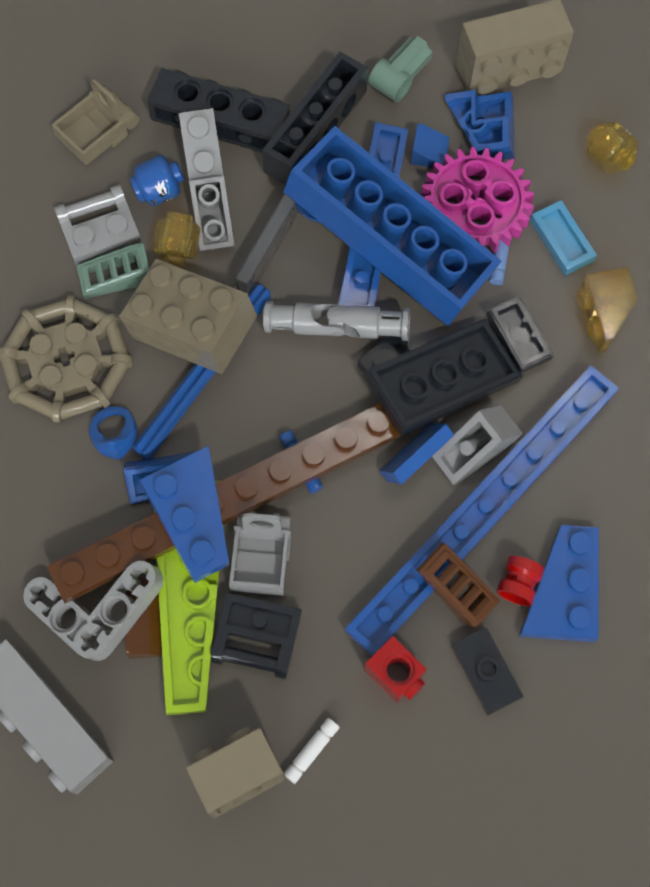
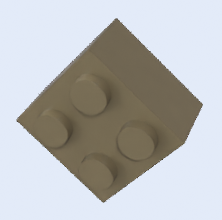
M250 727L241 729L228 737L229 745L217 751L211 746L191 757L193 764L186 767V770L207 813L213 819L285 780L284 774L260 728L253 732Z

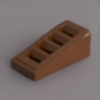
M441 542L416 569L461 623L477 627L499 603V599L490 588L445 543ZM447 561L449 563L448 567L436 577L434 573ZM456 573H458L459 576L447 588L445 585ZM468 585L469 589L458 599L457 595Z

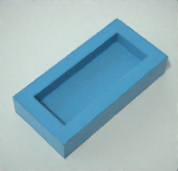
M562 200L531 215L530 222L564 276L595 262L596 252Z

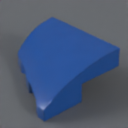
M475 90L445 94L446 103L472 147H475L477 155H482L485 148H489L490 157L492 158L499 152H502V159H515L514 98L511 91L478 96Z

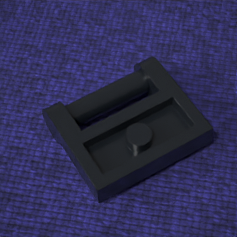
M226 593L210 662L222 665L223 661L273 672L275 677L287 679L302 609ZM229 635L281 647L279 657L227 646Z

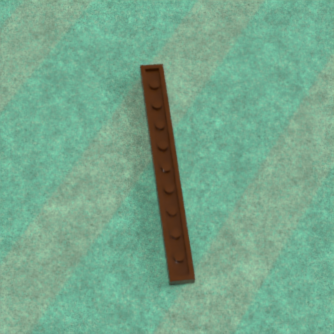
M377 404L216 483L222 525L401 437L382 405ZM154 513L46 567L64 604L120 577L132 563L136 561L150 562L174 550L175 547L157 514Z

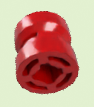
M515 555L509 556L505 566L506 577L500 580L496 593L501 598L514 604L527 607L532 606L536 595L534 591L535 584L541 582L545 569L542 565L531 559Z

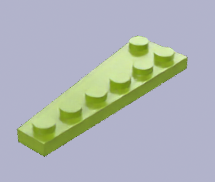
M176 549L157 558V568H159L163 575V586L159 592L166 716L206 712L219 571L193 583Z

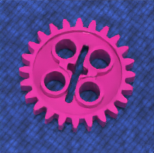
M471 147L469 156H465L461 149H458L455 160L446 154L443 165L437 162L434 163L433 173L427 172L426 184L422 185L421 196L484 247L489 245L491 250L496 252L499 240L510 246L512 236L519 239L522 228H527L530 220L528 216H531L534 205L531 204L534 192L528 191L531 181L521 180L524 174L523 168L515 171L512 170L514 159L506 163L501 162L502 152H499L492 158L490 157L489 148H485L482 155H477L475 147ZM469 177H477L480 180L473 181L469 179ZM495 197H503L507 201H499ZM448 199H454V200L458 201L459 203H457V204H451V203L447 202L446 200H448ZM473 220H482L486 224L478 225Z

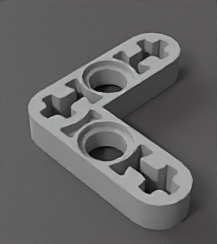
M146 561L132 563L92 613L76 599L64 604L54 582L45 577L32 579L24 589L23 598L26 606L78 655L92 661H101L113 652L160 592L163 586V575L159 568ZM141 573L145 574L149 581L145 587L140 585L141 582L138 579ZM42 589L46 590L45 594L48 598L57 602L53 607L41 602L42 598L39 593ZM126 590L131 591V594L137 596V600L135 601V599L126 595ZM118 601H124L127 605L126 615L117 622L113 621L111 617L113 605ZM73 608L76 612V621L73 626L64 629L61 625V617L66 610ZM101 622L112 627L113 630L111 632L106 631V627L100 625ZM92 635L97 636L96 640L100 644L97 649L91 648L92 643L89 639Z

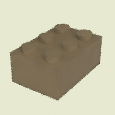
M552 0L464 22L461 29L456 66L466 91L475 90L477 94L484 95L493 92L495 89L510 85L520 86L530 80L541 77L551 78L561 73L574 34L561 0Z
M156 259L119 317L133 339L223 374L257 318V314L248 293Z

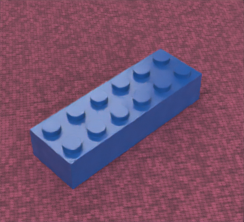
M336 126L290 172L283 191L287 196L447 326L453 322L502 262Z

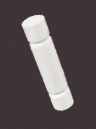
M327 718L321 725L320 730H317L293 760V764L289 765L285 770L284 776L293 784H296L302 776V772L308 769L330 741V737H333L340 727L330 718Z

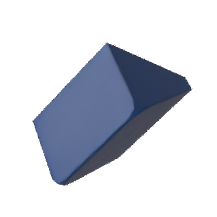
M417 123L411 164L432 168L435 162L443 165L450 137L424 124Z

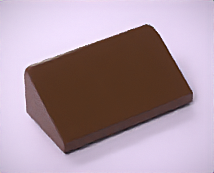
M138 578L141 582L140 585L144 587L149 583L147 578ZM126 590L125 594L136 601L138 597L131 594V591ZM159 593L126 634V655L130 659L162 657ZM125 603V615H126V613H127V605H126V603Z

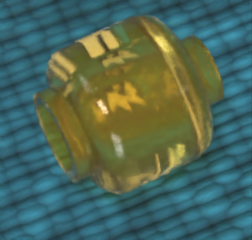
M618 122L602 123L597 125L588 135L587 155L606 173L613 174L625 171L636 161L638 140Z
M166 212V217L157 220L153 251L163 256L164 262L183 266L184 259L189 260L196 257L201 229L197 223L193 222V216Z

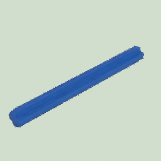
M260 284L254 285L248 293L257 316L265 307L267 300L271 299V292ZM197 364L192 367L134 444L133 449L139 456L146 460L153 457L215 374L214 371Z

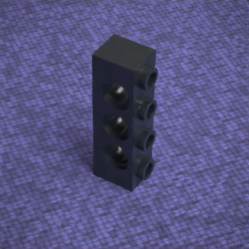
M341 51L336 55L263 148L264 173L286 185L291 170L334 126L337 128L341 126L367 92V66Z
M161 68L147 99L151 120L180 129L179 113L213 108L218 140L261 153L290 115V105L284 104L278 99H267L254 95L245 89L236 90L220 85L214 80H202L188 76L179 70L171 71ZM250 118H257V120H253V121L248 120V119H250Z

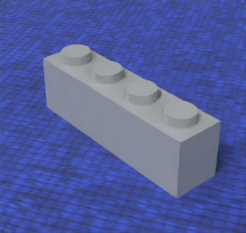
M7 639L0 644V721L11 733L17 729L26 741L21 746L36 763L41 759L44 760L51 769L47 777L61 793L68 789L71 793L77 795L114 761L16 647Z

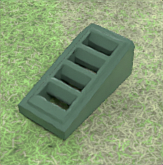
M144 243L130 245L76 265L84 299L136 288L150 269ZM137 262L138 269L132 271L130 264ZM123 266L125 274L118 276L116 267ZM109 269L111 279L105 281L103 270ZM96 272L98 284L91 286L89 273Z

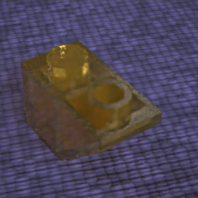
M628 267L587 274L581 288L577 291L579 306L581 310H586L589 319L587 323L589 338L591 342H596L599 353L607 351L638 299Z

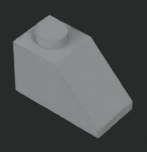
M501 405L478 411L432 457L451 483L455 485L497 458L523 433Z

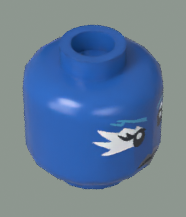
M158 155L137 164L134 168V176H131L130 180L141 203L146 201L150 206H157L176 198L180 194L181 188L179 183L184 181V176L177 161L170 163L167 157Z

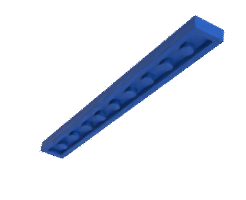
M590 366L345 628V632L368 654L373 656L397 633L434 592L416 571L425 559L442 542L463 561L614 397L619 388L593 366ZM445 561L434 575L438 577L448 567L449 563Z

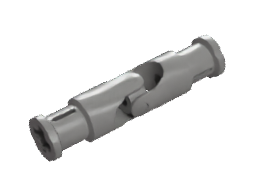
M267 300L264 307L263 327L265 333H271L274 329L291 330L298 335H348L350 337L378 339L379 336L401 337L402 341H408L411 311L410 308H404L403 311H384L377 306L345 307L335 304L297 302L295 306L276 305L273 301ZM324 315H327L329 319L328 326H323L316 321Z

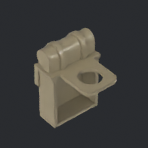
M95 79L90 81L93 92H89L87 97L51 124L55 137L85 165H88L110 146L114 148L128 136L127 129L135 128L140 121V117L130 105H126L116 92H112L108 87H103Z

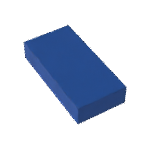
M430 423L387 462L379 472L387 482L403 484L454 436L453 432L446 424Z

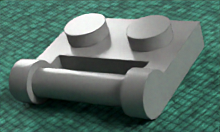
M120 184L110 187L109 192L66 207L64 204L54 207L75 265L141 242L140 234ZM114 204L117 207V211L74 226L70 222L71 219Z

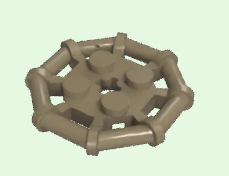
M68 295L67 299L30 311L24 309L20 312L21 318L4 346L0 348V361L10 391L8 398L13 404L20 403L52 418L54 423H62L65 418L99 407L107 408L110 405L109 400L125 372L133 364V358L128 354L119 327V317L115 313L108 314L77 300L76 296ZM65 315L64 323L45 329L40 324V322ZM77 315L98 325L92 331H89L82 324L76 323ZM32 330L35 336L30 340L28 351L18 350L29 331ZM108 337L113 354L102 355L98 342ZM61 354L75 355V357L70 359L69 366L64 367L61 362L56 363ZM17 364H28L32 378L22 383ZM103 368L110 369L100 388L94 384L96 381L95 377L99 370L101 373ZM39 388L47 389L55 395L54 401L52 403L34 393ZM88 391L90 394L89 396L66 403V397Z

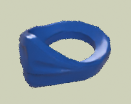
M110 406L99 411L92 418L89 436L93 446L102 455L119 460L124 458L132 449L137 437L138 428L129 410L123 407ZM112 415L122 416L125 419V426L121 430L120 435L114 438H104L99 433V425L106 417Z

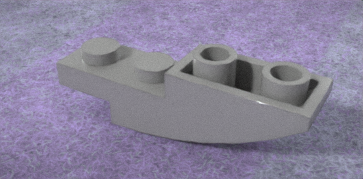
M213 108L179 113L200 251L234 247Z

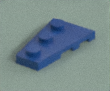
M209 446L140 479V485L193 583L229 566Z
M561 525L556 534L544 567L545 570L541 582H539L533 604L529 609L519 637L596 642L599 633V527Z

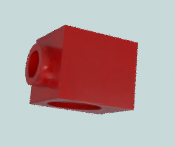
M394 636L365 663L364 671L396 703L404 696L410 701L426 684L421 678L425 675L427 669ZM395 663L402 664L408 670V678L402 682H396L388 676L387 668Z

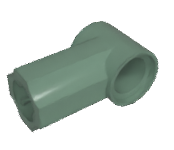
M419 36L409 37L389 60L383 58L376 64L369 76L368 84L392 101L399 102L410 89L413 78L432 59L433 51L428 47L427 42Z

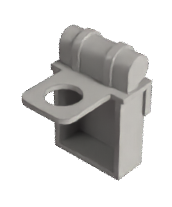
M251 511L237 518V526H234L235 538L229 580L230 591L284 596L287 561H289L291 547V516L280 515V513H274V515L261 514Z

